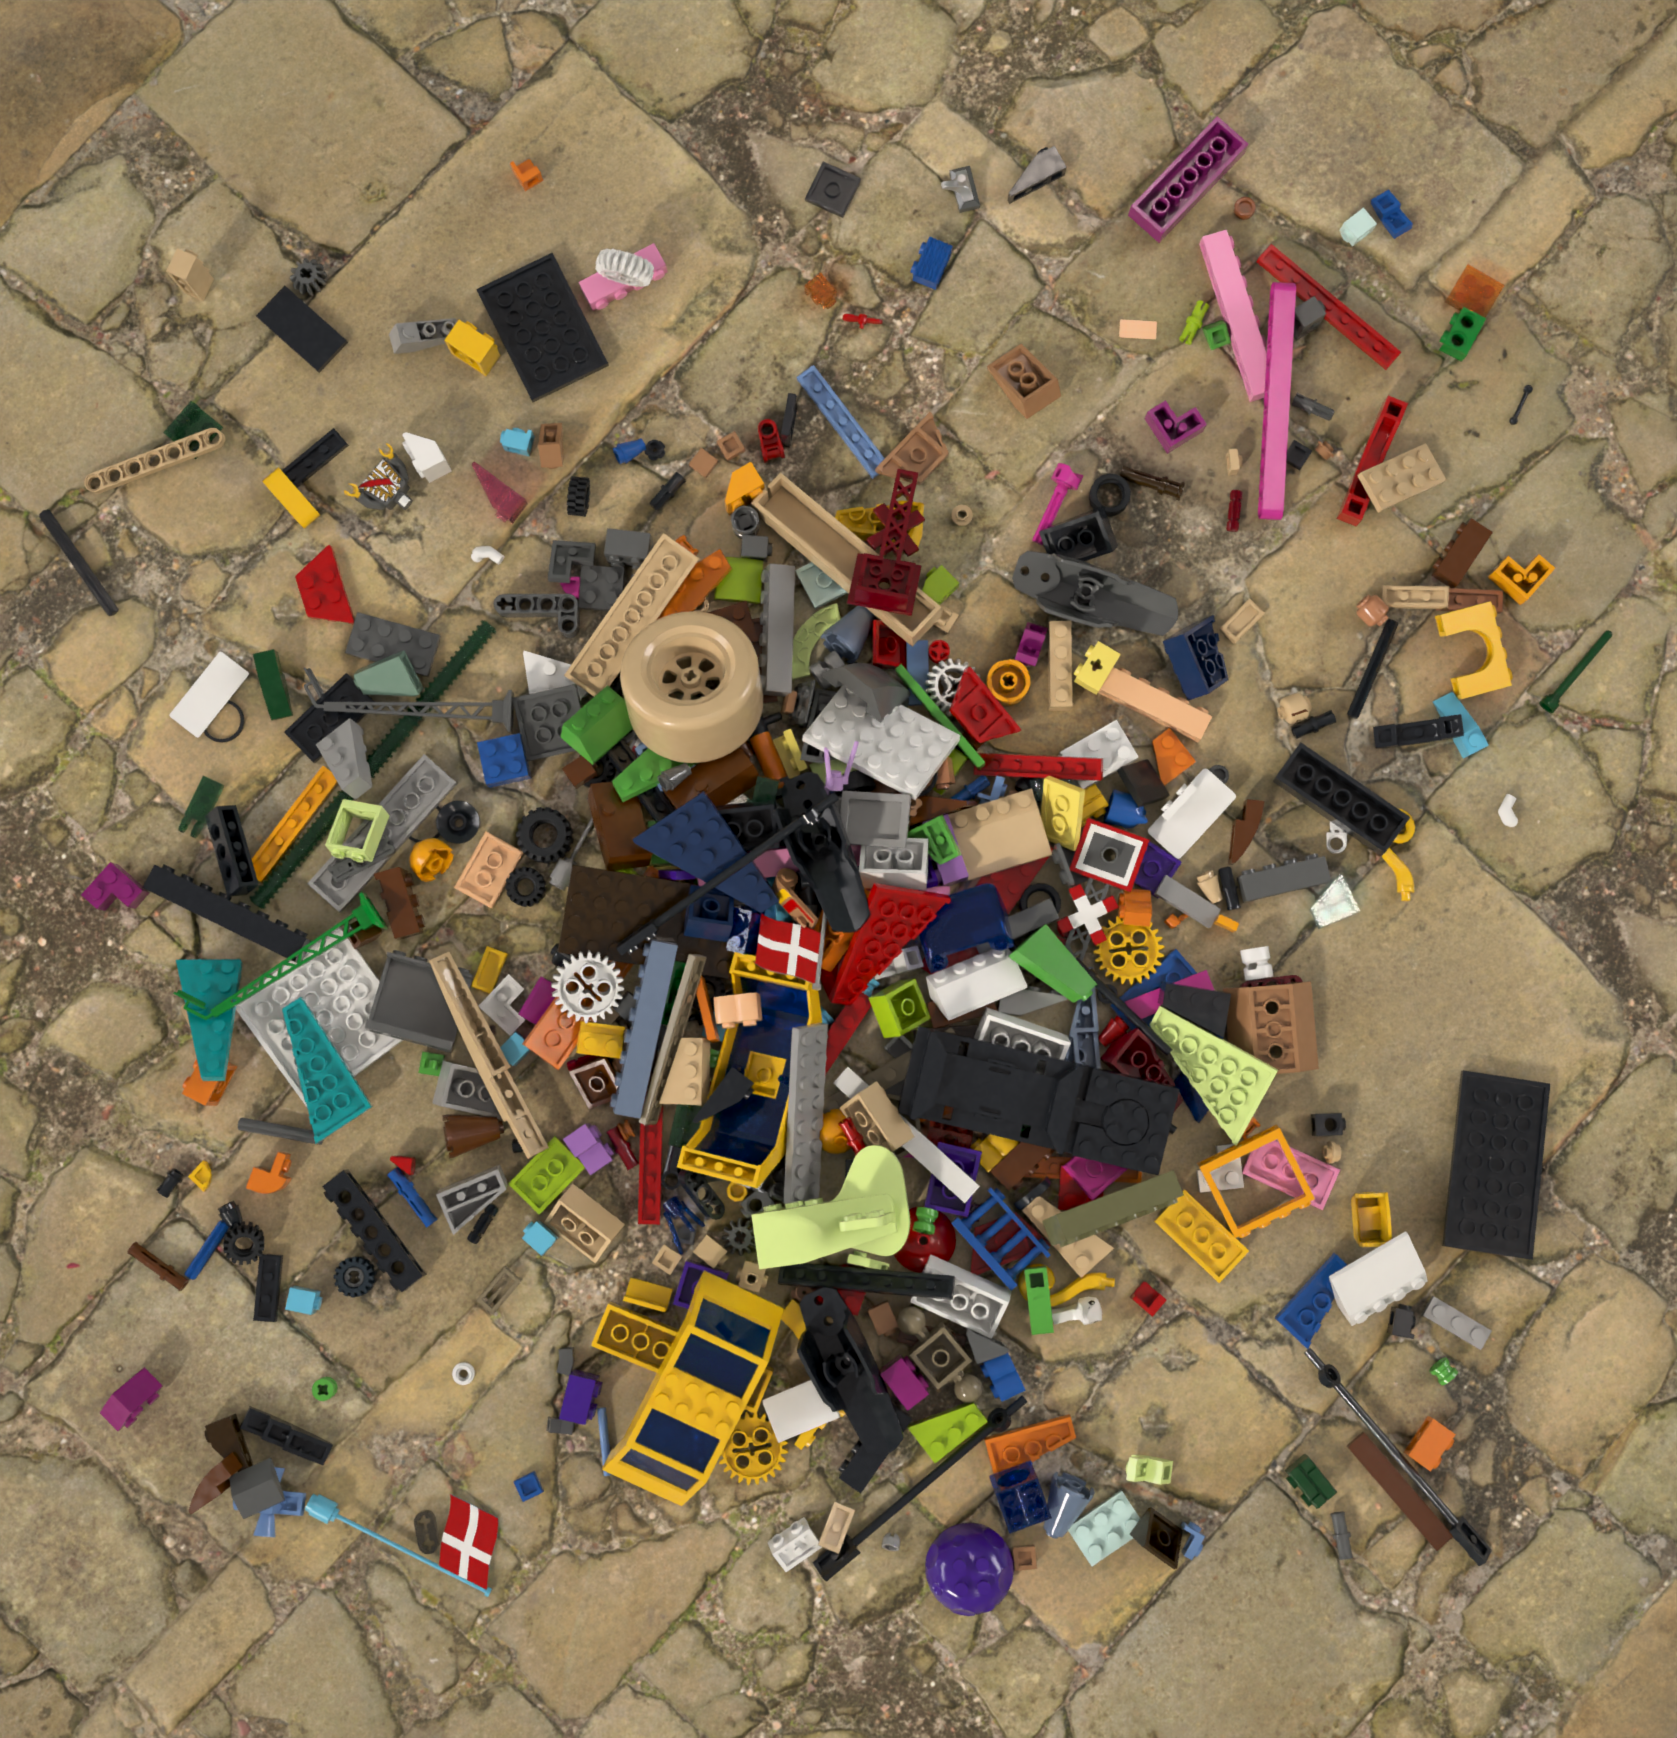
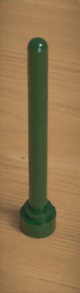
M1605 631L1553 694L1544 696L1539 702L1545 711L1549 713L1556 711L1559 707V699L1612 637L1611 631Z

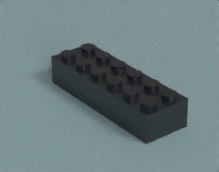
M1301 742L1273 780L1275 784L1380 856L1387 851L1410 819L1408 815Z

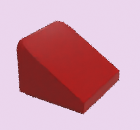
M396 1155L390 1157V1161L404 1172L414 1175L415 1157Z

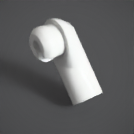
M491 546L476 547L472 550L471 555L472 560L475 562H480L483 558H490L498 565L505 557Z
M1506 794L1499 807L1498 814L1504 825L1514 827L1518 823V819L1512 810L1516 798Z

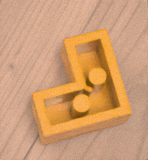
M1540 554L1534 557L1525 568H1522L1511 557L1507 556L1492 571L1488 578L1521 605L1531 597L1553 572L1555 567Z

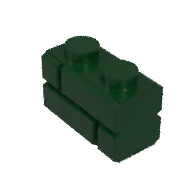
M1303 1454L1285 1469V1472L1289 1475L1286 1480L1294 1489L1298 1487L1303 1494L1300 1497L1308 1507L1313 1505L1318 1509L1337 1493L1335 1488L1306 1454Z

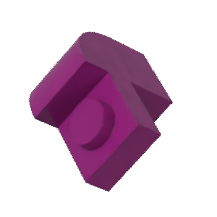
M1027 622L1015 660H1018L1025 666H1036L1048 628Z

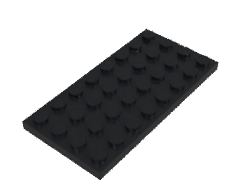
M1465 1070L1461 1071L1442 1246L1533 1260L1550 1083Z

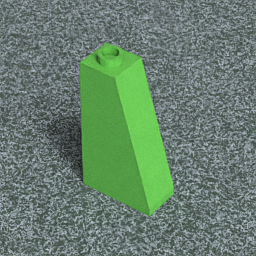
M1046 924L1038 928L1008 955L1017 964L1073 1003L1080 999L1085 1001L1093 994L1092 989L1097 985Z

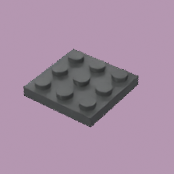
M577 684L512 698L527 761L576 751L561 738L563 724L582 708Z

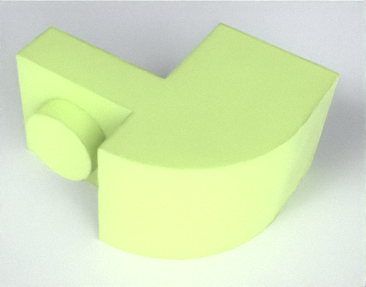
M1131 1455L1126 1465V1480L1132 1482L1147 1481L1160 1485L1170 1484L1173 1461L1152 1456Z

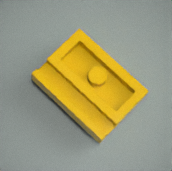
M580 1021L576 1053L620 1059L625 1027Z

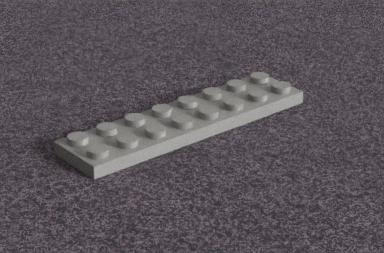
M425 754L379 803L390 815L383 835L391 839L396 851L458 784ZM365 819L342 845L354 848L363 847L373 821ZM393 855L341 883L333 880V875L329 872L327 866H333L348 857L339 859L332 856L307 884L341 913L374 877V873H377ZM367 861L357 863L358 865H364Z
M825 1023L792 1028L784 1204L819 1198L822 1142L819 1137L820 1130L823 1127L828 1024Z

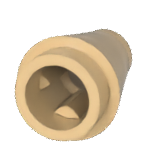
M1213 870L1206 871L1197 876V884L1210 903L1213 904L1223 899L1217 874H1214Z

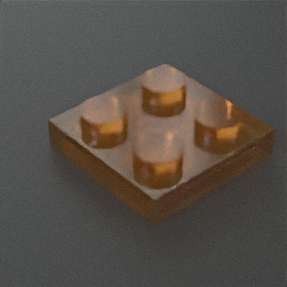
M1467 264L1445 303L1459 311L1465 307L1486 318L1505 285Z

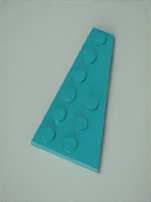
M241 959L176 960L182 991L205 1002L207 1009H202L192 1003H189L188 1007L205 1016L212 1013L210 1011L212 1008L239 991L243 965ZM236 1006L217 1018L213 1016L208 1020H204L187 1011L199 1071L203 1081H225Z
M299 997L284 1007L282 1011L288 1035H290L293 1055L298 1067L297 1072L304 1100L307 1104L315 1144H318L373 1106L304 998Z

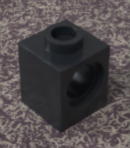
M1342 1113L1311 1114L1312 1136L1343 1135V1131L1346 1129V1121L1342 1117ZM1328 1118L1334 1122V1127L1330 1131L1324 1126Z

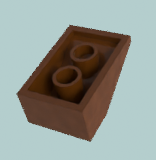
M934 796L917 797V799H921L922 806L917 809V814L914 817L909 816L908 827L917 828L923 822L940 815L952 814L977 806L978 804L975 801Z

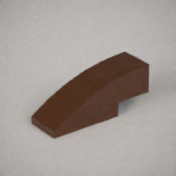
M1252 799L1244 801L1242 820L1236 819L1232 823L1228 865L1235 864L1252 842L1262 817L1265 801Z
M233 1452L212 1468L203 1478L191 1500L190 1514L208 1504L230 1487L229 1478L243 1467Z

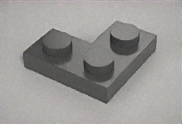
M553 540L548 581L570 583L572 565L594 566L596 543Z

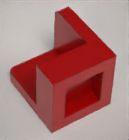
M1145 1281L1130 1296L1133 1301L1152 1317L1167 1301Z

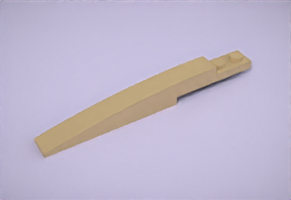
M450 952L431 959L429 962L447 1005L503 1121H508L527 1159L548 1149L549 1147L508 1071L511 1067Z

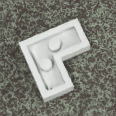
M508 974L478 1006L509 1036L525 1021L510 1006L524 988Z
M1235 1144L1216 1146V1154ZM1240 1157L1210 1172L1218 1190L1244 1188ZM1197 1170L1199 1192L1211 1191L1201 1170Z

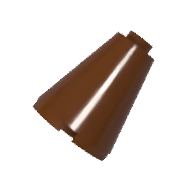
M442 1115V1120H447V1122H444L445 1127L443 1129L447 1151H452L448 1155L449 1158H455L500 1139V1134L504 1133L502 1120L498 1121L497 1117Z

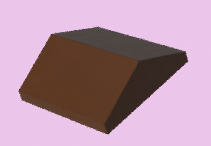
M607 1057L591 1059L569 1071L589 1109L610 1102L612 1094L617 1092L618 1086L615 1085L616 1074Z

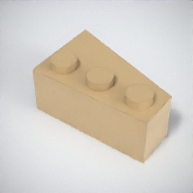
M683 1037L680 1040L659 1104L704 1105L707 1102L710 1091V1041L707 1040V1037Z

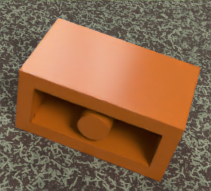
M1427 1416L1403 1453L1431 1472L1433 1468L1436 1469L1441 1463V1456L1444 1451L1452 1447L1454 1443L1453 1438L1456 1434L1432 1417Z

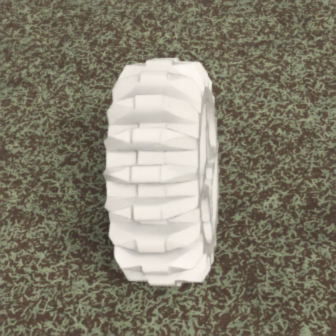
M604 249L600 251L596 260L595 269L603 277L608 278V280L629 286L644 287L649 286L653 278V264L635 254L615 249Z
M948 659L947 663L944 661L939 662V667L935 665L932 668L933 672L927 674L931 680L925 681V685L930 687L925 692L931 694L930 698L934 700L942 712L947 710L946 714L948 717L952 715L949 711L952 703L947 702L946 699L949 697L954 698L958 685L954 692L952 691L949 694L948 692L953 684L960 682L962 676L953 678L945 672H956L962 675L964 669L968 667V662L963 663L961 666L960 659H957L955 663H953L952 659ZM939 679L944 687L942 695H940L938 689Z

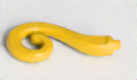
M1399 809L1410 817L1405 824V832L1398 834L1393 841L1402 844L1408 842L1413 837L1415 823L1408 812ZM1389 847L1382 855V858L1396 875L1397 893H1401V901H1410V893L1415 892L1412 873Z
M1032 1264V1265H1029V1266H1027V1267H1036V1266H1045V1265H1044V1264ZM1046 1266L1050 1291L1055 1284V1276L1051 1268ZM1023 1270L1018 1279V1288L1023 1298L1028 1301ZM1102 1272L1088 1273L1082 1278L1078 1277L1058 1293L1050 1295L1051 1307L1070 1300L1084 1290L1105 1291V1286L1114 1287L1115 1278H1107L1106 1273Z

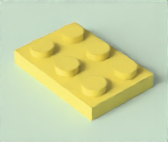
M1052 776L1044 778L1040 816L1048 841L1055 844L1060 843L1062 847L1075 851L1080 840L1085 789Z

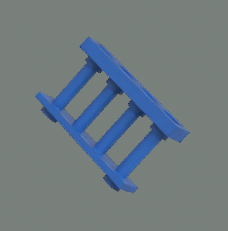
M989 1187L987 1191L991 1196L966 1219L962 1218L960 1220L956 1217L951 1221V1224L1012 1291L1017 1286L1014 1281L1017 1278L1016 1275L1041 1253L1048 1258L1050 1256L1048 1252L1050 1247L1042 1238L1037 1240L1003 1202L1006 1197L998 1188L993 1190ZM998 1202L1006 1213L983 1234H978L975 1237L970 1231L973 1228L971 1225ZM1013 1219L1021 1230L996 1252L989 1253L985 1248L986 1242ZM1028 1236L1036 1246L1011 1269L1007 1268L1004 1270L1000 1265L1001 1259Z

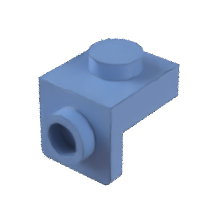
M996 776L990 796L977 793L976 799L980 800L979 804L999 799V796L1004 797L1007 785L1003 784L1005 778Z
M1191 1521L1189 1524L1182 1522L1181 1527L1191 1534L1181 1552L1185 1557L1192 1560L1194 1556L1197 1557L1203 1548L1201 1543L1205 1536L1200 1532L1202 1528Z

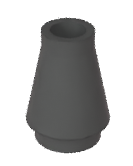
M683 763L661 771V775L657 778L665 791L674 790L692 772L690 767Z

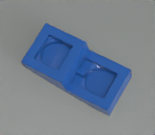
M1390 190L1371 199V204L1377 216L1394 239L1412 229L1413 223L1400 209L1401 203Z

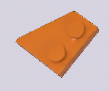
M1170 728L1152 741L1156 766L1164 786L1196 762Z

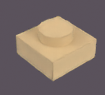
M1237 448L1229 449L1226 453L1228 476L1237 475L1240 468H1242V456L1238 455Z
M664 1244L652 1264L671 1275L683 1256Z

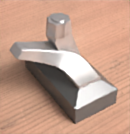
M970 166L949 170L951 181H943L941 186L942 189L954 191L959 213L979 209L980 202Z

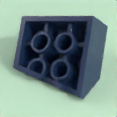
M1214 615L1179 630L1163 641L1165 652L1169 655L1173 670L1180 681L1181 689L1188 701L1211 693L1229 680L1223 654L1218 652L1217 642L1220 640L1218 633L1214 634L1213 630Z

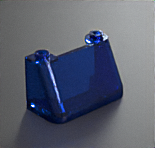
M990 883L981 884L948 895L951 898L950 903H945L936 913L937 917L929 922L926 928L919 934L927 967L931 973L943 970L948 966L947 955L987 942L992 949L999 951L1014 947L1006 907L997 887Z

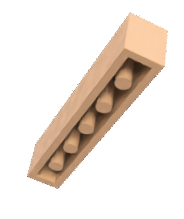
M1095 663L1092 665L1091 670L1096 671L1099 664ZM1114 667L1112 668L1100 688L1099 694L1197 743L1201 740L1212 718L1206 709L1202 707L1194 708L1189 705V701L1181 697L1176 699L1169 695L1170 692L1161 687L1156 689L1150 686L1151 683L1148 680L1140 677L1136 679L1130 676L1131 672L1126 669L1119 668L1118 670Z

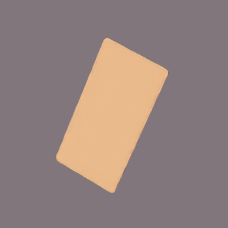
M1120 320L1119 337L1156 339V321Z

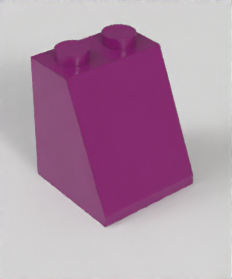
M540 976L518 1015L537 1024L555 999L552 996V992L558 989L552 988L551 983L553 982Z

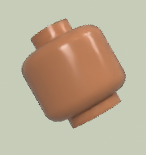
M1368 594L1356 606L1358 608L1357 616L1369 627L1376 624L1381 626L1388 619L1386 614L1389 611V607L1377 595L1370 596Z

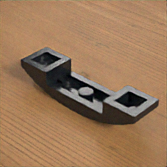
M1461 714L1439 717V719L1373 727L1376 749L1430 743L1464 736Z

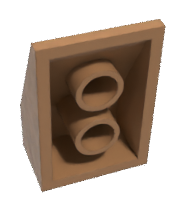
M1022 344L987 366V369L1011 403L1026 419L1061 397L1058 379Z

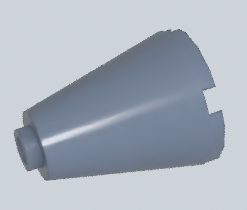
M856 606L824 631L821 639H825L824 646L830 652L835 650L840 658H847V663H854L863 649L876 616L866 607Z
M1058 1472L1053 1474L1043 1526L1048 1536L1055 1539L1064 1537L1092 1500L1095 1494L1092 1487L1090 1490L1086 1488L1084 1480L1064 1472L1062 1476H1058Z

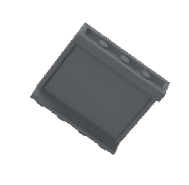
M393 950V953L387 952L386 963L370 1016L365 1024L366 1031L452 1053L458 1027L431 964L427 962L426 958L415 956L413 959L405 957L406 953ZM458 967L470 990L473 975L469 974V970Z

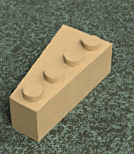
M1039 1196L1033 1199L1021 1211L1050 1242L1042 1221L1062 1212ZM1096 1235L1064 1247H1060V1244L1053 1246L1081 1278L1114 1249Z

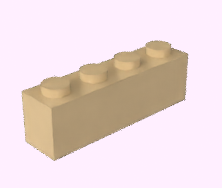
M1049 621L1047 626L1049 711H1070L1073 707L1071 621Z

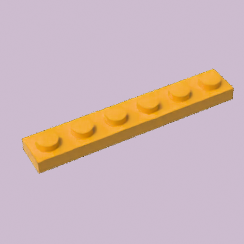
M325 766L320 768L253 856L252 863L258 881L263 883L338 785L333 773Z

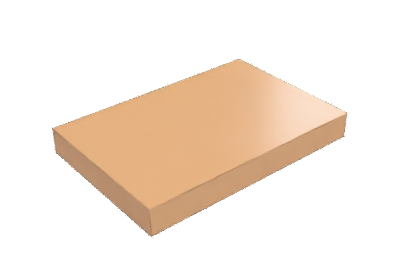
M485 831L454 888L493 909L507 884L506 879L510 877L509 874L511 872H514L524 854L523 851Z

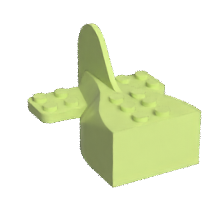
M880 1145L865 1147L856 1155L840 1193L832 1201H823V1198H815L804 1202L801 1200L787 1203L785 1206H782V1203L772 1204L763 1207L764 1211L751 1215L759 1269L803 1264L848 1248L880 1256H890L897 1253L904 1246L910 1230V1213L902 1166L892 1151Z

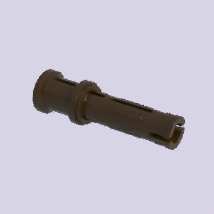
M1124 465L1120 476L1126 481L1156 490L1159 495L1166 494L1175 497L1178 501L1185 486V482L1178 483L1169 480L1167 476L1162 478Z

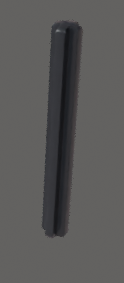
M1388 619L1385 623L1347 712V715L1351 718L1357 719L1360 716L1398 627V622Z

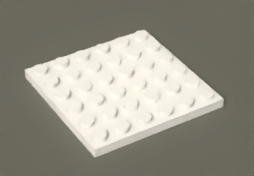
M339 928L332 934L343 936V929ZM327 936L325 947L337 939ZM346 939L236 1006L237 1012L306 1107L307 1104L304 1100L297 1072L298 1067L293 1055V1047L282 1011L284 1007L299 997L304 998L353 1077L403 1041L366 1031L365 1024L367 1019H369L380 980L359 951L354 949L349 939ZM321 941L309 949L319 951ZM307 952L304 959L308 958L314 953ZM292 960L289 962V963H292V964H297L296 962H294V961H292ZM285 965L282 973L291 968V966ZM276 971L272 975L277 976L278 971ZM267 978V979L265 980L264 984H265L266 982L270 981L271 978Z

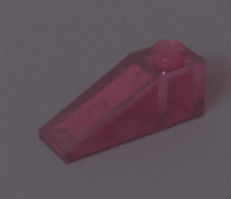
M473 462L471 465L496 512L495 516L504 523L509 521L513 524L528 505L527 501L479 464Z

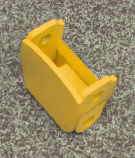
M1359 1192L1354 1194L1351 1198L1354 1239L1360 1247H1380L1392 1239L1388 1193Z

